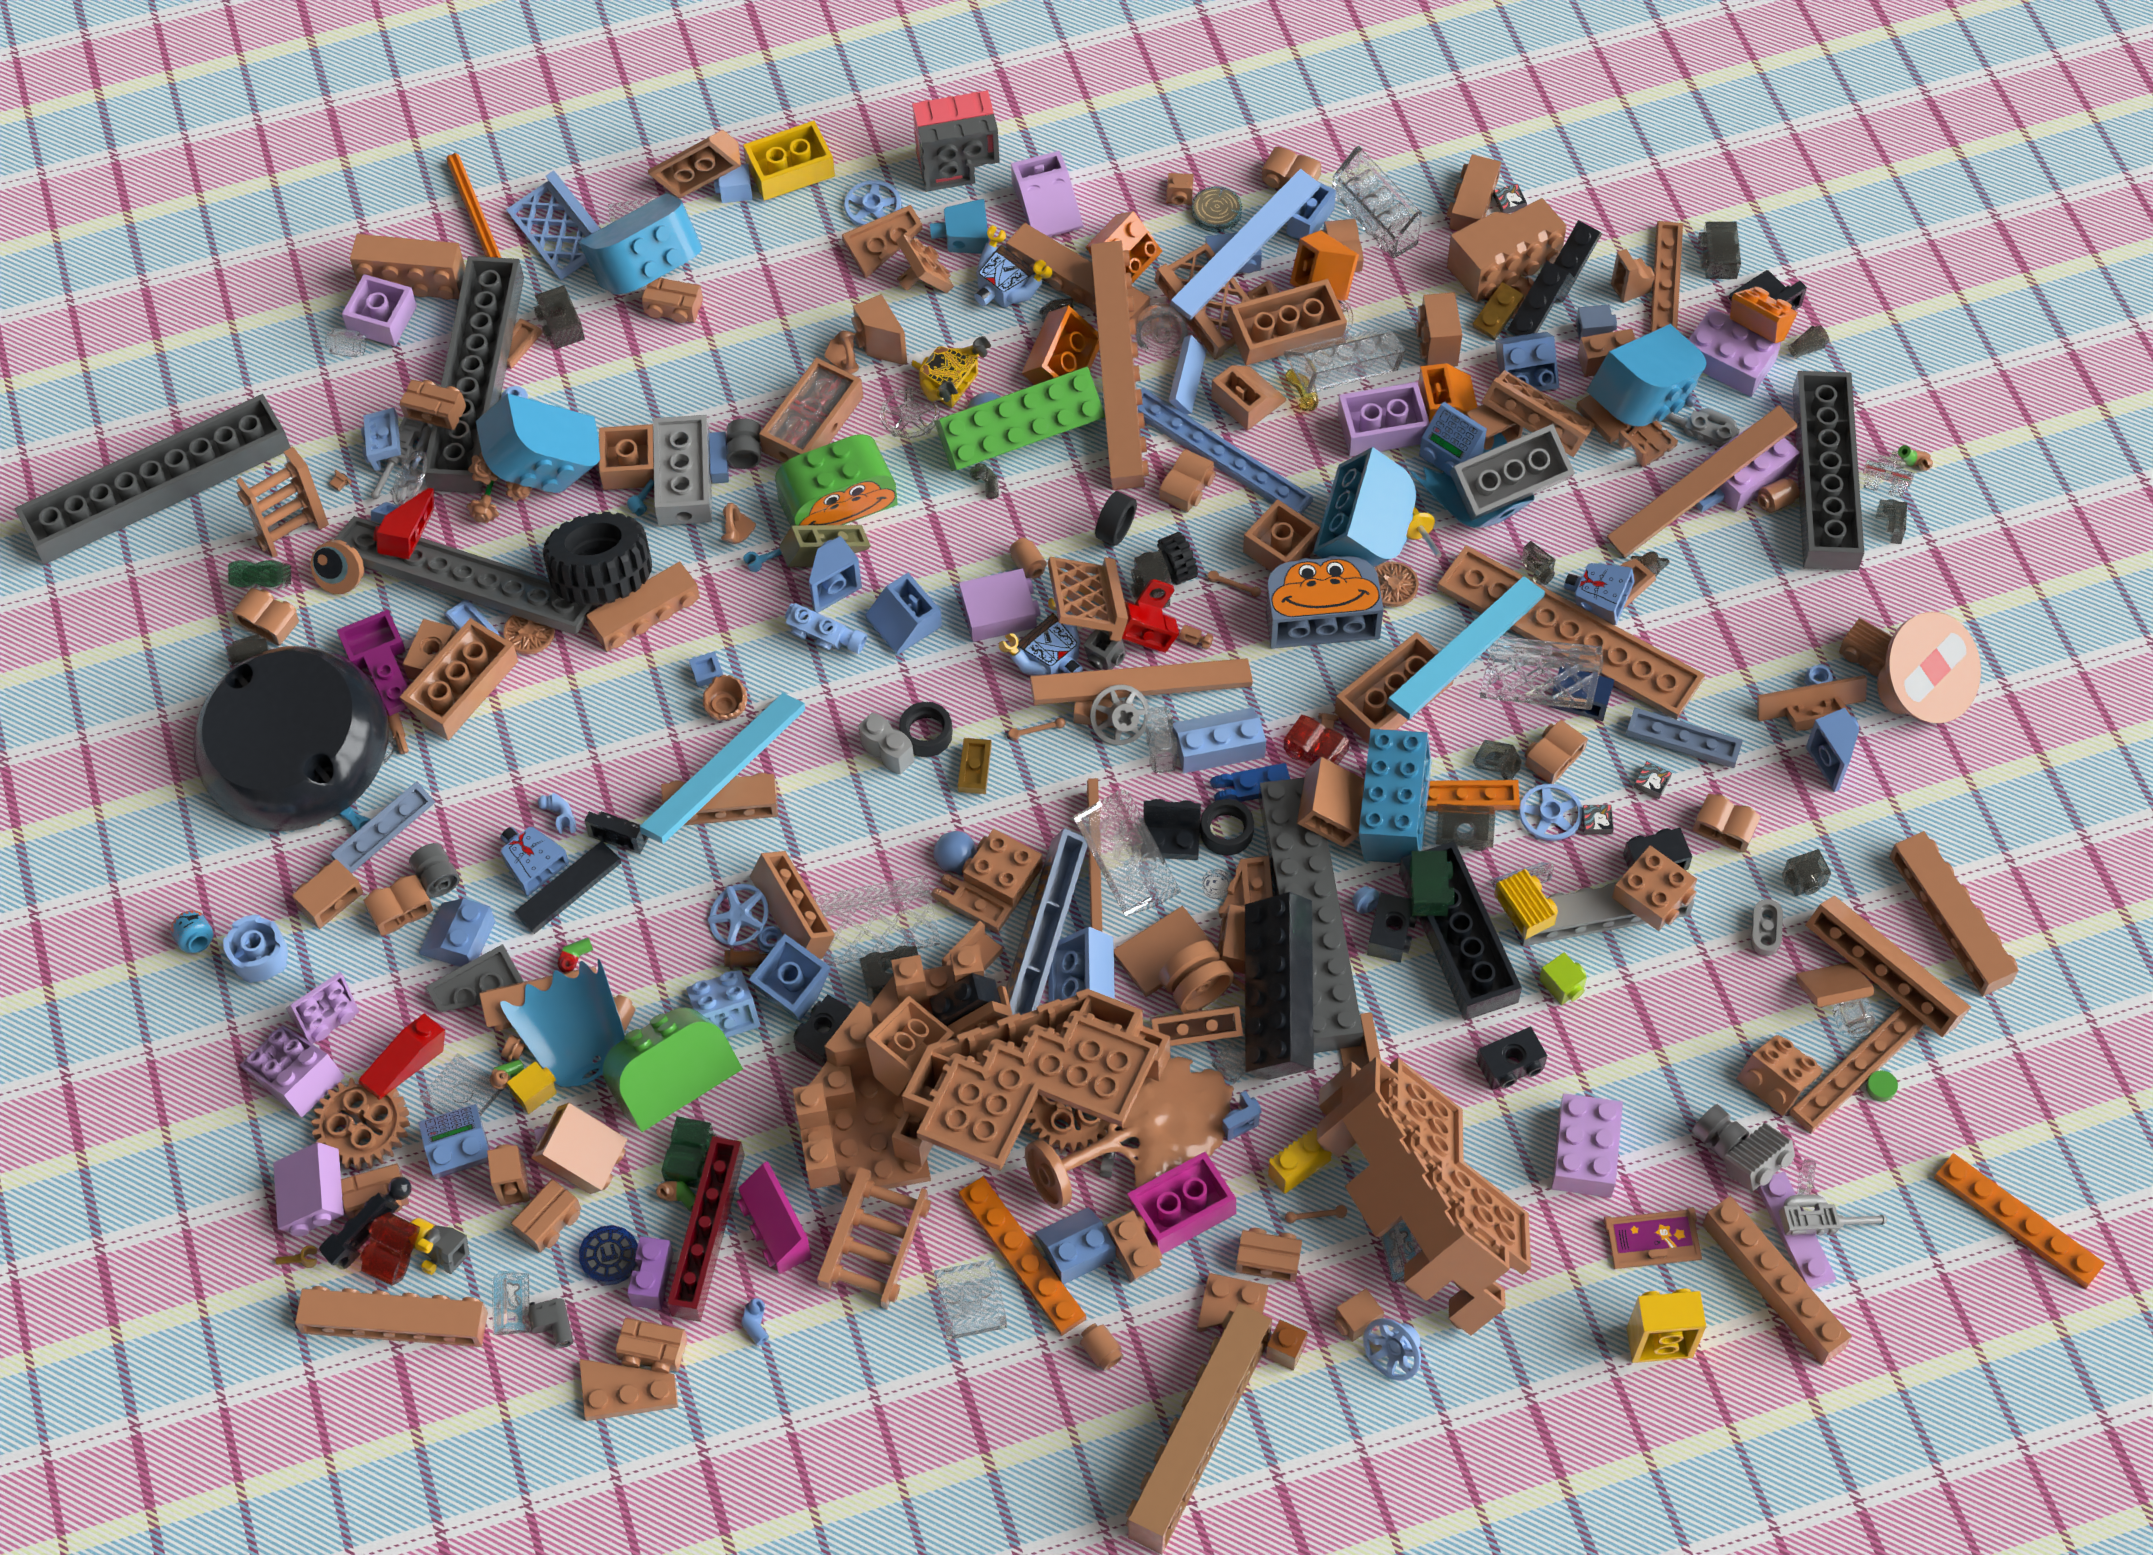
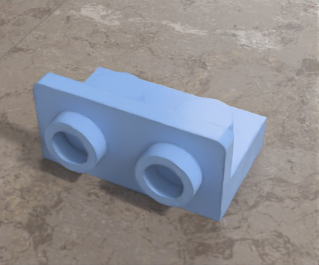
M394 408L363 415L364 427H361V434L366 443V447L362 449L366 463H371L375 471L381 470L380 460L401 455L398 414Z

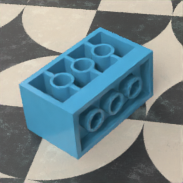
M1370 730L1359 826V837L1364 861L1400 863L1401 858L1421 852L1423 849L1432 764L1428 732Z

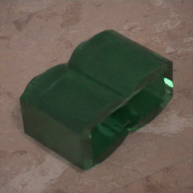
M246 560L234 561L228 564V584L248 589L261 586L276 589L285 588L291 585V565L274 560H264L258 563Z

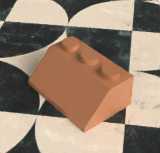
M721 130L650 168L648 174L680 199L740 167L738 141L724 130Z
M908 996L865 1039L874 1077L896 1096H899L906 1089L927 1046L939 1041L940 1044L949 1041L954 1032L913 998Z

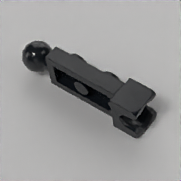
M395 1177L389 1182L388 1192L385 1195L377 1193L369 1198L364 1208L354 1218L345 1223L343 1230L338 1235L332 1233L321 1244L319 1250L331 1265H336L339 1262L343 1269H347L361 1255L358 1251L360 1247L400 1207L396 1200H404L410 1195L412 1190L410 1181L405 1177Z

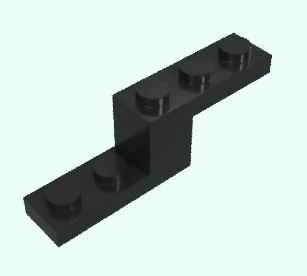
M1579 220L1577 221L1555 262L1552 264L1546 260L1507 329L1509 332L1516 336L1538 333L1556 299L1562 303L1566 299L1602 235L1600 231Z

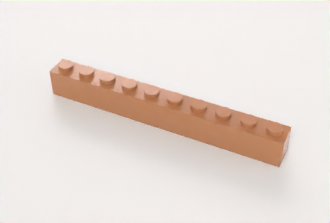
M1122 240L1091 244L1112 487L1113 490L1145 487L1144 477L1149 476L1148 460L1143 461L1142 453L1147 452L1146 437H1141L1140 429L1145 428L1143 412L1138 413V405H1143L1141 389H1136V382L1141 381L1139 365L1134 366V358H1139L1137 342H1132V335H1136L1135 319H1130L1129 313L1134 311L1133 296H1128L1127 290L1132 288L1131 273H1126L1125 266H1130L1129 250L1123 249Z

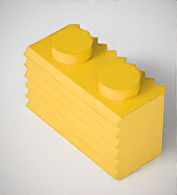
M1526 869L1499 881L1494 892L1498 903L1501 904V907L1507 913V916L1510 917V920L1524 940L1555 925L1558 913L1554 901L1551 898L1546 899L1541 892L1542 885L1535 875L1530 876Z
M1312 1127V1131H1307V1134H1303L1302 1138L1298 1137V1141H1293V1145L1289 1144L1288 1148H1284V1151H1279V1155L1274 1154V1158H1270L1268 1176L1282 1193L1286 1194L1331 1161L1332 1152L1325 1151L1317 1141V1128Z

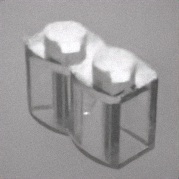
M1167 706L1148 708L1145 715V739L1149 746L1150 767L1154 773L1175 771L1177 766V739L1173 733L1172 712Z

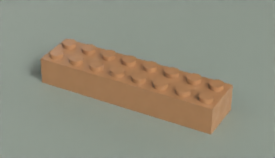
M1238 1303L1234 1312L1228 1311L1222 1324L1224 1330L1221 1338L1215 1337L1208 1354H1210L1208 1364L1202 1363L1196 1374L1195 1380L1197 1383L1194 1392L1188 1390L1181 1405L1184 1408L1180 1419L1175 1417L1169 1427L1167 1434L1170 1436L1167 1445H1160L1154 1457L1156 1464L1153 1472H1147L1141 1482L1140 1489L1142 1491L1139 1500L1133 1499L1126 1512L1128 1519L1125 1525L1128 1527L1129 1539L1161 1555L1163 1554L1270 1341L1272 1318Z

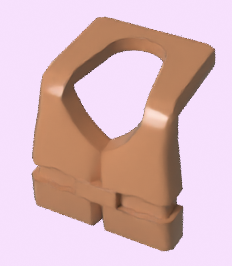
M1654 421L1646 426H1636L1629 434L1621 429L1619 431L1618 444L1624 449L1632 446L1636 452L1637 462L1645 467L1664 456L1666 451L1670 452L1678 444V440L1667 430H1662V425L1658 421Z

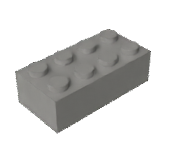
M1553 424L1455 465L1450 470L1451 477L1471 521L1564 482L1575 474Z

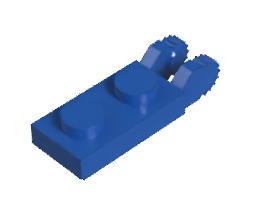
M1286 763L1235 772L1231 773V775L1221 774L1212 777L1210 784L1213 789L1233 786V789L1216 792L1214 794L1215 801L1232 799L1244 802L1259 799V786L1261 782L1290 779Z

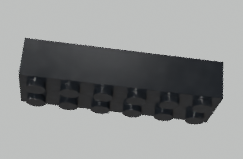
M1455 841L1401 858L1399 876L1409 898L1414 899L1413 907L1415 911H1418L1417 916L1464 1021L1519 1003L1522 986Z
M1291 892L1245 904V1072L1267 1080L1314 1069L1312 900Z

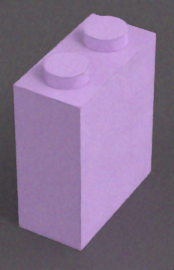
M1023 568L959 582L960 598L973 642L1034 629L1037 626L1036 617L1040 616L1039 604L1037 600L1032 601L1031 594H1034L1031 578L1025 577Z
M316 1142L273 1162L277 1226L279 1230L289 1232L292 1236H305L309 1231L319 1226H327L331 1224V1221L344 1215L339 1149Z

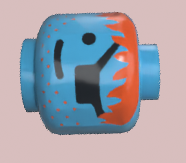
M195 910L186 911L178 915L170 928L171 935L178 947L187 953H197L205 950L214 936L213 929L206 917L201 912Z

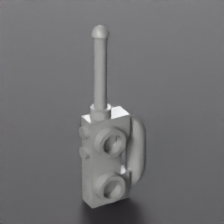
M1703 408L1698 412L1693 410L1690 418H1682L1672 413L1665 417L1681 424L1680 426L1684 428L1683 433L1688 436H1693L1699 441H1705L1719 448L1736 437L1740 430L1737 428L1736 421L1733 418L1709 408ZM1708 419L1711 420V421H1714V422H1716V423H1719V424H1721V425H1717V424H1715V423H1712V422L1708 421Z
M406 417L403 418L399 426L401 455L387 458L388 464L374 491L371 492L373 499L380 497L379 494L394 466H397L398 463L409 465L410 461H416L423 457L428 448L431 428L427 423ZM418 438H420V440H419V442H418L416 448L413 449L412 446H413L415 440H417Z
M1814 1194L1790 1196L1785 1200L1784 1206L1779 1211L1785 1235L1792 1236L1798 1234L1823 1235L1825 1233L1833 1235L1844 1225L1879 1223L1883 1225L1887 1222V1217L1882 1214L1880 1216L1843 1217L1842 1215H1837L1835 1204H1828L1823 1197ZM1800 1207H1814L1815 1209L1814 1211H1801Z

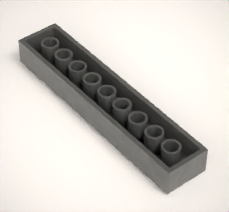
M468 256L441 382V387L452 386L462 393L466 408L462 416L459 417V422L454 430L432 425L423 475L427 487L433 488L434 491L482 494L484 483L474 481L472 478L474 473L469 472L472 457L475 455L480 457L482 452L476 420L501 398L507 360L509 358L524 282L519 259Z
M261 394L14 509L43 565L279 456L291 447L283 427L265 396Z
M1305 777L1261 782L1259 786V805L1271 863L1275 896L1291 892L1312 900L1314 1053L1361 1046L1363 1029L1328 839L1297 824Z

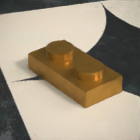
M1502 282L1473 322V327L1495 340L1523 302L1524 295Z
M963 739L958 792L986 794L992 740Z

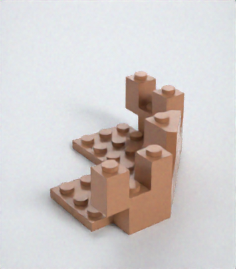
M979 944L949 949L951 965L923 970L920 955L891 960L893 976L870 1006L859 1001L825 1045L827 1062L808 1086L792 1088L810 1189L840 1184L842 1196L848 1197L859 1167L870 1170L871 1181L875 1182L874 1185L885 1189L931 1181L927 1158L923 1166L920 1167L895 1157L892 1135L904 1113L902 1098L904 1091L899 1096H896L874 1077L865 1039L908 996L933 1015L930 998L971 973L984 976Z
M1085 989L1076 992V996L1062 1001L1057 999L1037 1006V1009L1022 1015L1017 1013L998 1020L997 1024L983 1029L978 1027L958 1034L957 1038L940 1044L939 1041L927 1046L902 1095L904 1113L892 1135L895 1157L922 1167L934 1144L1001 1171L1038 1094L1122 1127L1145 1078L1148 1077L1159 1082L1170 1059V1036L1143 1026L1142 1009L1093 990Z
M1375 1057L1362 1069L1351 1061L1319 1089L1318 1106L1326 1116L1317 1124V1141L1325 1151L1332 1152L1338 1158L1357 1143L1370 1165L1345 1185V1188L1375 1237H1382L1402 1219L1405 1221L1422 1251L1404 1265V1284L1411 1293L1418 1294L1427 1301L1453 1280L1460 1291L1449 1299V1319L1456 1328L1463 1329L1472 1336L1506 1308L1505 1289L1495 1281L1510 1268H1514L1522 1275L1531 1269L1529 1213L1464 1162L1462 1108L1400 1058L1394 1060L1389 1067L1379 1058Z

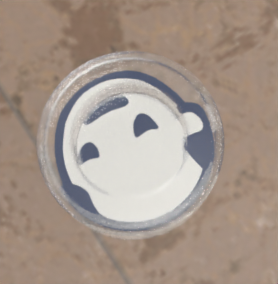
M1213 869L1205 873L1202 879L1204 894L1212 899L1225 897L1228 894L1227 889L1231 882L1229 875L1220 869Z

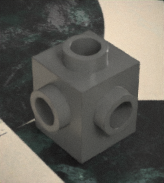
M1095 629L1083 645L1088 658L1087 661L1099 670L1101 668L1105 670L1113 669L1122 663L1126 655L1123 639H1121V642L1110 640L1109 632Z

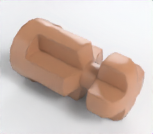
M1184 625L1181 629L1179 640L1195 646L1200 642L1202 643V648L1207 650L1212 645L1213 635L1207 633L1205 637L1201 636V630Z

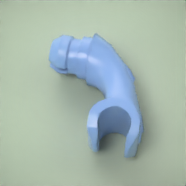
M553 792L549 796L542 795L538 798L539 808L542 810L550 809L561 814L556 818V827L560 834L563 833L562 830L567 826L570 827L571 833L576 832V821L571 811L572 809L562 797Z

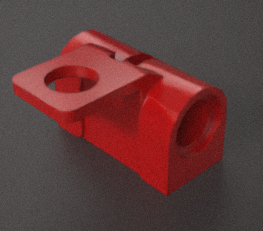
M1152 579L1142 591L1135 604L1125 602L1128 620L1122 639L1164 653L1168 651L1179 635L1176 619L1163 614L1162 608L1175 591L1173 585ZM1157 588L1165 591L1164 595L1159 598H1153L1149 595L1152 590Z

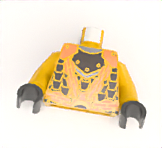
M985 336L978 337L973 342V345L965 348L939 346L930 357L919 352L915 354L911 365L920 370V388L929 401H941L950 408L954 407L978 375L977 357L984 358L988 354L986 349L990 348L991 344Z

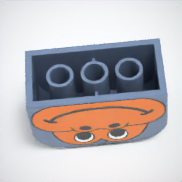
M1329 556L1324 559L1313 560L1304 558L1298 561L1283 563L1270 574L1267 589L1266 620L1271 649L1380 639L1384 610L1379 579L1375 568L1366 560L1353 556Z

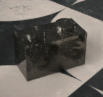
M1161 550L1153 553L1145 552L1138 557H1134V569H1131L1134 583L1131 584V591L1135 600L1138 599L1152 579L1171 584V576ZM1157 588L1152 590L1149 595L1153 598H1159L1164 595L1165 591ZM1170 598L1163 608L1170 606Z

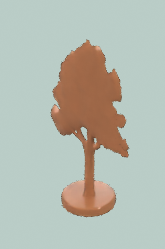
M1179 1056L1170 1058L1159 1082L1148 1077L1145 1078L1121 1130H1114L1118 1125L1109 1123L1108 1133L1104 1138L1062 1159L1045 1141L1035 1140L1025 1147L1024 1156L1030 1178L1043 1200L1051 1208L1059 1210L1071 1202L1072 1189L1067 1171L1105 1153H1122L1136 1166L1134 1169L1136 1188L1203 1152L1211 1156L1214 1150L1223 1144L1222 1139L1225 1137V1132L1222 1129L1223 1119H1225V1116L1230 1111L1233 1086H1228L1225 1083L1224 1077L1219 1071L1204 1069L1202 1072L1191 1073L1190 1064L1193 1062L1192 1059ZM1129 1137H1136L1140 1145L1138 1148L1131 1149L1122 1146L1120 1142Z

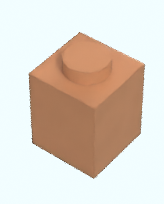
M1366 1288L1336 1307L1334 1323L1338 1331L1343 1336L1347 1334L1353 1342L1364 1335L1366 1327L1372 1321L1383 1318L1384 1311Z

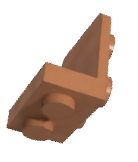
M1776 1035L1751 1055L1736 1080L1784 1116L1800 1093L1820 1077L1823 1069L1813 1058L1806 1056L1794 1047L1790 1040Z

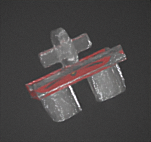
M1893 450L1890 457L1880 455L1878 462L1866 461L1862 473L1865 475L1863 487L1877 491L1882 479L1891 482L1888 494L1902 498L1907 487H1910L1915 473L1904 470L1906 462L1897 460L1898 451Z

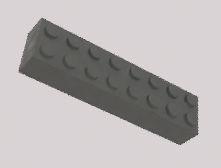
M1798 371L1792 391L1794 421L1797 423V428L1795 429L1796 449L1800 452L1797 461L1800 492L1799 505L1803 569L1859 570L1864 556L1852 373Z

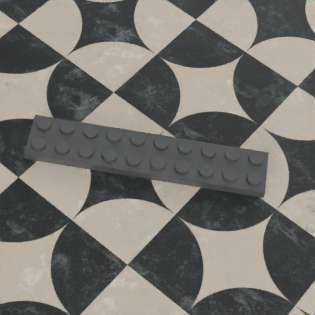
M353 516L334 539L342 540L350 547H354L361 556L363 566L574 635H577L587 621L586 615L594 611L598 606L590 603L578 605L575 601L573 603L567 602L554 593L550 586L549 578L420 537L410 559L377 553V542L374 541L373 536L376 526L381 524Z

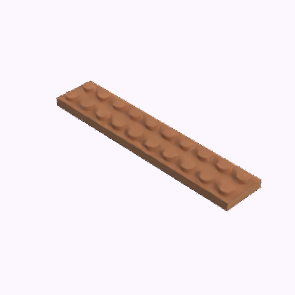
M1465 545L1438 582L1437 590L1482 614L1516 584L1523 575ZM1532 581L1545 591V595L1509 629L1589 673L1615 679L1613 686L1675 720L1679 718L1704 681V673Z

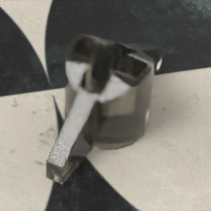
M1654 551L1648 552L1643 556L1632 555L1630 558L1631 560L1637 559L1653 572L1655 577L1670 563L1668 558H1660Z

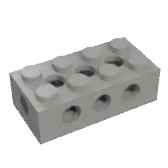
M707 415L653 418L654 496L658 526L712 522L710 431Z

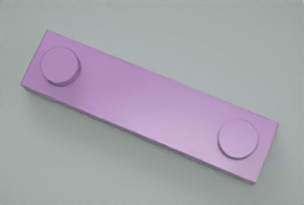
M1785 1171L1773 1175L1768 1184L1760 1185L1757 1190L1797 1273L1812 1290L1834 1283L1836 1276L1815 1234L1785 1235L1779 1211L1784 1206L1785 1200L1790 1196L1796 1195Z

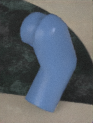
M754 1298L746 1304L741 1324L755 1344L760 1346L769 1339V1335L761 1326L765 1304L761 1299Z

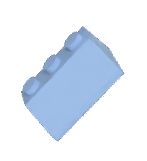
M1253 708L1171 723L1183 773L1265 758L1266 738L1260 717Z
M1088 926L1058 941L1048 974L1049 1002L1057 999L1062 1001L1076 996V992L1090 989L1115 999L1113 936Z

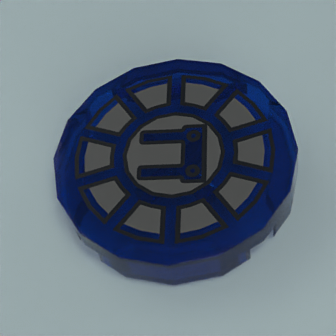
M615 1225L601 1226L591 1231L583 1239L579 1249V1263L589 1279L591 1278L601 1285H616L627 1280L632 1275V1270H635L638 1244L634 1236L625 1228Z

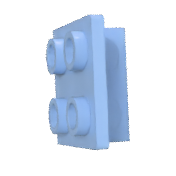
M741 970L729 971L707 981H698L686 988L693 1009L719 1027L726 1038L761 1027L752 995Z

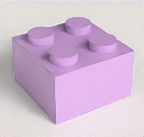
M364 274L346 305L342 317L348 333L396 346L417 305L411 287Z

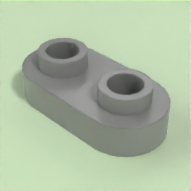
M1763 899L1759 901L1752 913L1751 945L1758 954L1764 956L1775 954L1782 942L1783 910L1780 904L1774 900ZM1762 915H1769L1771 919H1764ZM1766 940L1770 945H1764L1761 941Z

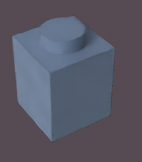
M1610 304L1578 307L1575 324L1579 342L1581 337L1610 333L1613 330H1617V318L1615 314L1612 315Z

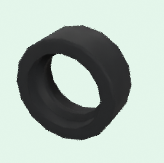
M1119 491L1111 494L1099 515L1095 528L1096 538L1113 546L1121 543L1134 520L1137 510L1136 499Z
M923 701L911 705L904 711L900 718L899 731L910 739L914 755L932 757L942 753L951 743L953 734L952 720L948 711L943 706L934 702ZM932 718L941 723L942 733L932 740H918L911 736L910 726L917 720Z
M1222 799L1216 800L1207 806L1201 817L1200 835L1202 842L1209 850L1219 855L1230 856L1239 854L1251 843L1254 833V819L1252 812L1246 805L1237 800ZM1224 815L1234 816L1242 821L1244 826L1243 833L1233 839L1219 838L1211 832L1210 825L1212 820Z

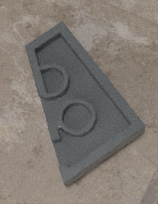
M504 944L425 987L438 1011L444 1012L481 1005L479 994L481 991L524 981Z

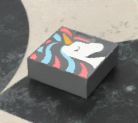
M1518 184L1496 189L1493 192V197L1501 213H1512L1527 206V202Z
M1646 761L1635 781L1634 788L1660 799L1672 776V772Z
M1583 805L1584 835L1613 834L1612 805Z

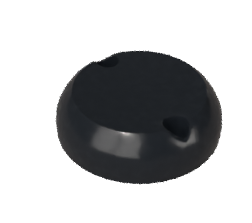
M284 646L269 649L242 661L219 680L207 696L199 712L194 731L193 752L196 769L212 799L237 821L250 827L268 831H294L309 828L340 814L361 797L371 785L379 772L388 746V716L382 698L368 676L342 655L330 650L309 646Z

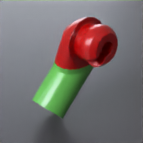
M584 938L563 947L557 963L558 968L562 972L573 971L579 957L593 951L589 938Z

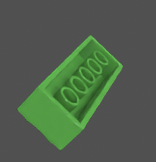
M1087 366L934 420L951 471H956L1105 417Z

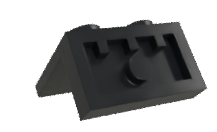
M1766 270L1730 293L1729 300L1732 301L1734 293L1759 287L1769 292V297L1776 301L1777 299L1784 300L1792 305L1791 309L1797 310L1802 306L1807 287L1801 281L1792 286L1788 285L1785 287L1769 270Z
M1163 799L1144 801L1141 857L1198 860L1201 804L1189 800L1180 802H1167Z

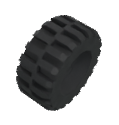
M594 512L588 513V516L584 517L577 516L570 522L562 523L559 529L555 528L546 539L543 548V558L549 583L554 593L567 602L573 603L575 601L578 605H586V603L600 605L603 602L612 603L615 602V599L628 597L632 591L636 592L641 588L642 584L646 583L653 567L647 536L643 526L634 518L626 517L622 513L602 512V514H596Z

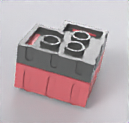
M988 90L912 103L916 155L925 192L974 184L975 167L1000 163L998 128Z

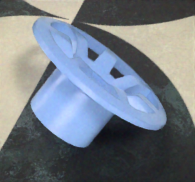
M1380 1318L1372 1321L1366 1327L1363 1336L1364 1349L1368 1359L1378 1371L1386 1377L1398 1381L1408 1380L1418 1372L1421 1363L1420 1337L1412 1326L1406 1323L1400 1324L1392 1319ZM1375 1326H1379L1382 1336L1371 1333L1372 1329ZM1370 1341L1375 1345H1382V1349L1373 1354L1370 1348ZM1385 1356L1389 1358L1387 1370L1379 1364L1378 1359ZM1407 1357H1414L1412 1368L1407 1361ZM1398 1361L1400 1368L1406 1374L1402 1375L1394 1373Z

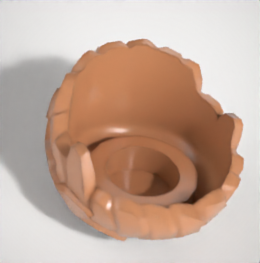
M721 675L720 677L713 678L712 683L709 684L703 693L704 709L715 720L735 719L742 714L747 705L745 687L740 682V679L731 675Z

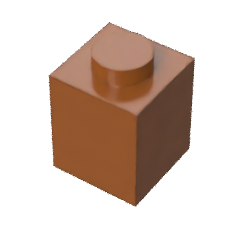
M1280 1319L1267 1345L1266 1358L1294 1371L1306 1346L1308 1332Z

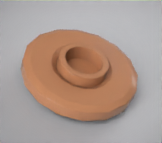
M1395 561L1384 562L1375 567L1384 606H1404L1417 595L1419 581L1417 574L1411 567Z
M512 615L504 625L503 634L505 639L514 645L516 652L520 654H535L550 646L555 637V628Z

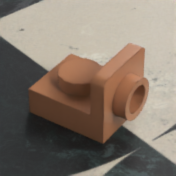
M1168 173L1166 204L1192 205L1194 174Z

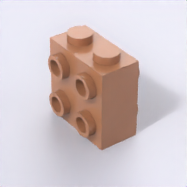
M993 828L989 836H984L979 842L978 852L973 859L969 858L965 862L962 873L966 882L1008 903L1013 907L1014 911L1043 868V857L1041 853Z
M1649 846L1615 884L1612 898L1657 931H1660L1665 924L1670 926L1679 914L1678 909L1682 904L1687 906L1693 900L1697 893L1694 890L1697 878L1658 850Z

